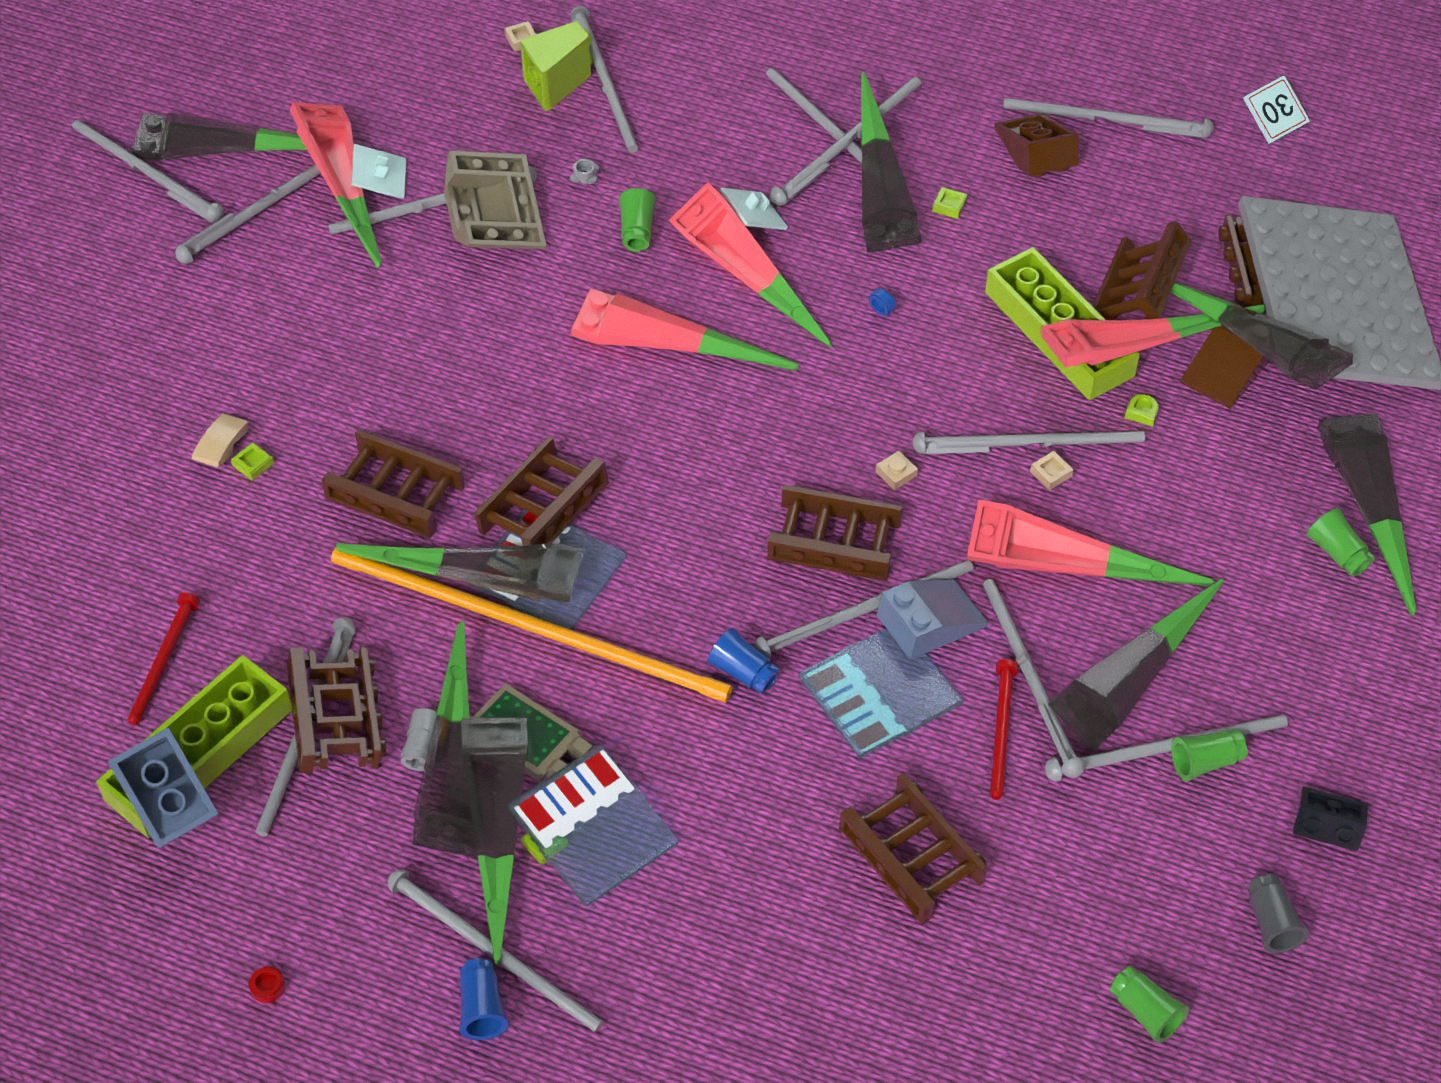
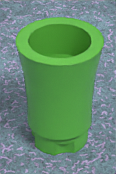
M641 188L628 189L622 192L618 199L621 212V237L623 245L629 251L639 252L649 247L652 235L653 214L657 200L655 195L648 190Z
M1335 508L1321 516L1309 528L1306 534L1342 570H1346L1351 577L1363 573L1375 560V557L1368 551L1369 547L1348 523L1340 508Z
M1223 730L1198 736L1175 737L1171 743V756L1178 775L1181 779L1188 782L1208 772L1234 765L1237 761L1245 760L1248 756V749L1245 737L1239 730Z
M1128 966L1120 972L1111 983L1110 991L1118 997V1002L1141 1023L1157 1044L1164 1042L1172 1036L1185 1021L1190 1008L1188 1005L1171 996L1144 973H1139L1133 966Z

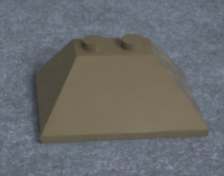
M449 150L444 194L454 239L467 247L545 249L547 246L526 154Z

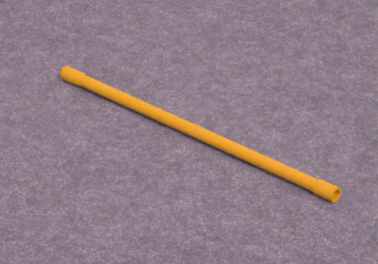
M336 547L332 552L331 562L345 568L370 574L698 691L702 695L727 703L733 689L731 684L708 676H700L379 561L339 552Z

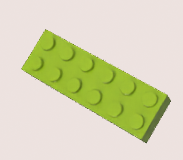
M1034 247L988 269L985 293L1089 401L1135 377L1140 355L1138 352L1095 365L1082 363L1065 368L1042 338L1041 326L1068 319H1105Z
M242 655L146 739L169 727L205 789L292 711L289 694L284 686ZM110 769L96 781L104 801L142 834L150 838V834L123 791L113 771Z

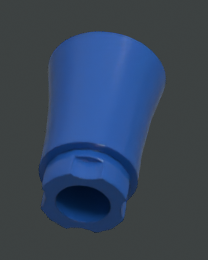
M735 628L728 629L718 639L707 660L708 664L728 673L750 689L754 688L761 694H764L773 686L780 673V669L771 664L772 661L748 643Z
M479 958L468 960L460 968V1033L463 1037L471 1040L495 1038L503 1034L509 1026L502 1006L497 974L494 972V966L490 960Z

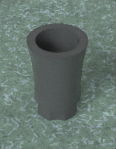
M1267 874L1251 880L1248 883L1249 900L1260 928L1264 950L1269 953H1284L1301 946L1308 939L1310 932L1297 914L1278 876Z

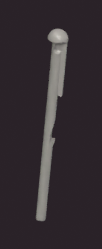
M576 6L571 11V20L573 22L578 21L584 30L587 29L590 33L592 44L589 45V50L598 76L603 83L602 90L606 93L628 151L634 153L638 150V146L587 20L590 12L584 6Z
M773 67L767 70L766 75L838 141L845 135L827 115L813 105ZM853 140L845 148L883 183L882 190L884 192L894 193L900 188V177L897 174L889 175Z
M914 76L878 106L881 117L922 84L917 76ZM862 121L781 188L773 187L770 191L771 201L778 206L787 204L829 168L827 163L845 149L856 137H862Z
M1005 98L1003 105L1004 109L1084 118L1090 121H1094V118H1101L1116 123L1143 126L1142 131L1197 138H1207L1214 130L1213 123L1208 118H1205L1204 123L1010 98Z
M80 120L73 122V129L128 163L132 169H140L148 177L169 189L166 193L167 195L207 221L215 223L223 218L224 208L220 203H208Z
M316 164L279 188L272 189L269 195L253 203L235 216L232 213L228 214L183 244L178 245L175 250L177 260L183 264L192 263L193 255L321 174Z
M529 166L532 183L534 184L537 180V172L533 167ZM442 193L369 213L370 223L374 224L410 213H421L424 209L447 204L445 194ZM348 219L328 225L331 235L354 229Z
M1144 431L925 437L924 432H919L914 436L912 445L919 454L990 452L989 447L1024 446L1034 443H1042V447L1050 445L1144 443L1145 433Z
M966 560L916 581L953 579L973 571V564L970 560ZM881 594L766 641L764 637L760 636L754 642L753 647L768 659H771L772 651L878 609Z
M988 579L984 581L983 587L1064 764L1061 766V771L1069 778H1077L1085 771V760L1079 757L1076 758L995 581Z
M346 617L338 618L333 622L332 628L335 634L323 663L343 662L346 651L355 634L353 621ZM316 679L314 685L327 684V679ZM295 733L255 830L260 836H268L298 761Z
M1283 714L1208 731L1184 734L1178 737L1211 734L1223 730H1239L1245 736L1287 727L1288 720ZM1174 738L1080 758L1085 760V770L1170 752L1171 743ZM1052 757L1046 762L1045 774L1050 780L1055 782L1061 781L1063 761L1059 762L1056 757Z
M396 870L389 876L388 887L393 894L399 891L403 892L494 959L491 939L409 881L408 871ZM502 948L500 964L505 969L517 975L595 1033L600 1030L604 1023L601 1019Z

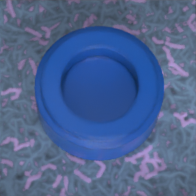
M876 288L869 295L871 307L880 315L889 316L896 309L895 300L884 289Z

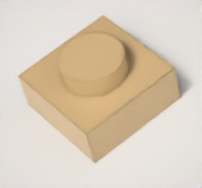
M529 21L504 28L505 36L514 52L521 50L520 40L536 35Z
M897 451L876 464V473L895 491L917 477L918 468L900 451Z
M1052 451L1032 463L1030 472L1050 491L1071 478L1073 469L1055 451Z

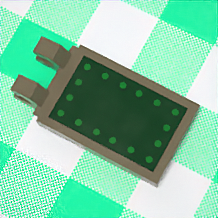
M506 683L470 719V723L464 726L467 735L537 781H540L546 775L554 782L570 772L572 768L560 760L566 753L581 764L594 756L591 753L593 745L581 738L578 729Z

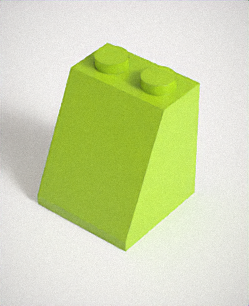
M578 21L520 40L524 81L545 112L551 110L591 76L590 65L593 64V58L589 45L592 44L589 31L587 29L584 30Z

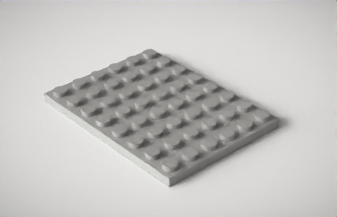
M1241 197L1238 206L1283 373L1441 390V362L1394 215L1259 197Z

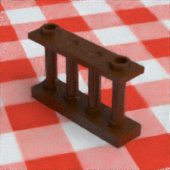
M1177 220L1167 223L1159 241L1135 248L1128 237L1122 238L1092 305L1105 320H1114L1117 315L1138 309L1148 319H1158L1192 241ZM1154 254L1151 260L1139 263L1141 258ZM1146 273L1144 279L1131 282L1132 277ZM1137 293L1134 299L1122 302L1124 296Z
M357 429L355 437L359 453L343 475L338 476L330 472L326 473L322 479L325 498L431 538L436 531L432 510L448 486L461 491L465 487L462 468L452 462H444L380 438L377 434ZM370 456L384 461V464L369 485L364 486L354 482V479ZM396 466L411 471L395 495L390 496L380 492V489ZM422 476L437 481L422 505L417 506L406 502Z
M548 436L474 512L479 533L485 535L494 525H497L521 537L526 557L536 560L609 483L605 462L594 458L584 468L558 457L554 439ZM550 467H554L575 477V479L568 486L563 487L542 477V475ZM533 485L557 498L549 506L545 507L523 495ZM515 505L538 516V518L527 527L504 516V514Z
M783 484L781 507L788 508L782 533L770 532L768 560L887 581L891 554L883 553L889 527L898 529L900 527L902 506L889 502L872 501ZM800 511L818 514L811 539L794 536ZM830 516L847 519L841 545L823 541ZM859 522L877 525L871 550L853 547Z
M902 772L897 776V794L865 815H858L851 806L840 813L839 830L919 923L923 925L933 916L934 898L968 875L980 886L985 881L987 864L984 857L978 851H973L925 798L919 784L914 780L910 781ZM905 804L916 814V819L885 839L882 837L878 838L872 831L871 827ZM926 827L939 840L906 863L903 861L899 862L892 854L893 849ZM947 851L960 864L927 887L920 886L913 878L915 872Z

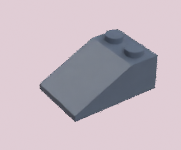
M954 579L908 581L888 589L881 594L876 614L910 660L988 626L986 619Z
M169 727L108 761L111 770L158 849L219 815Z

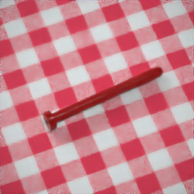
M182 592L177 599V604L179 605L177 613L128 716V723L135 726L140 723L190 612L198 609L200 600L191 593Z
M1001 659L996 663V673L1000 676L990 787V795L994 800H1000L1003 796L1012 679L1018 674V663L1011 659Z

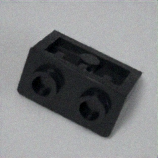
M1303 786L1292 832L1298 836L1357 851L1367 825L1368 804Z

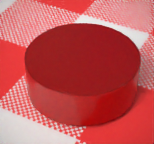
M269 966L262 967L251 975L249 989L253 998L258 1002L272 1003L278 1000L284 993L285 981L278 969Z

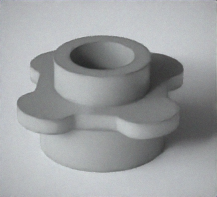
M580 159L573 164L574 172L570 176L572 182L594 184L597 181L595 175L599 171V166L594 164L593 161Z

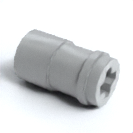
M419 708L412 713L407 730V740L401 752V763L408 769L425 771L433 762L435 744L439 740L443 720L436 717L437 712L434 710Z

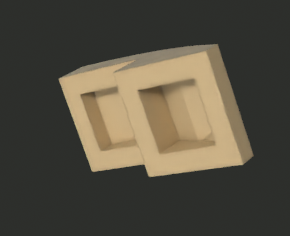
M222 413L200 439L192 453V459L217 468L220 467L233 455V445L248 432L249 421Z

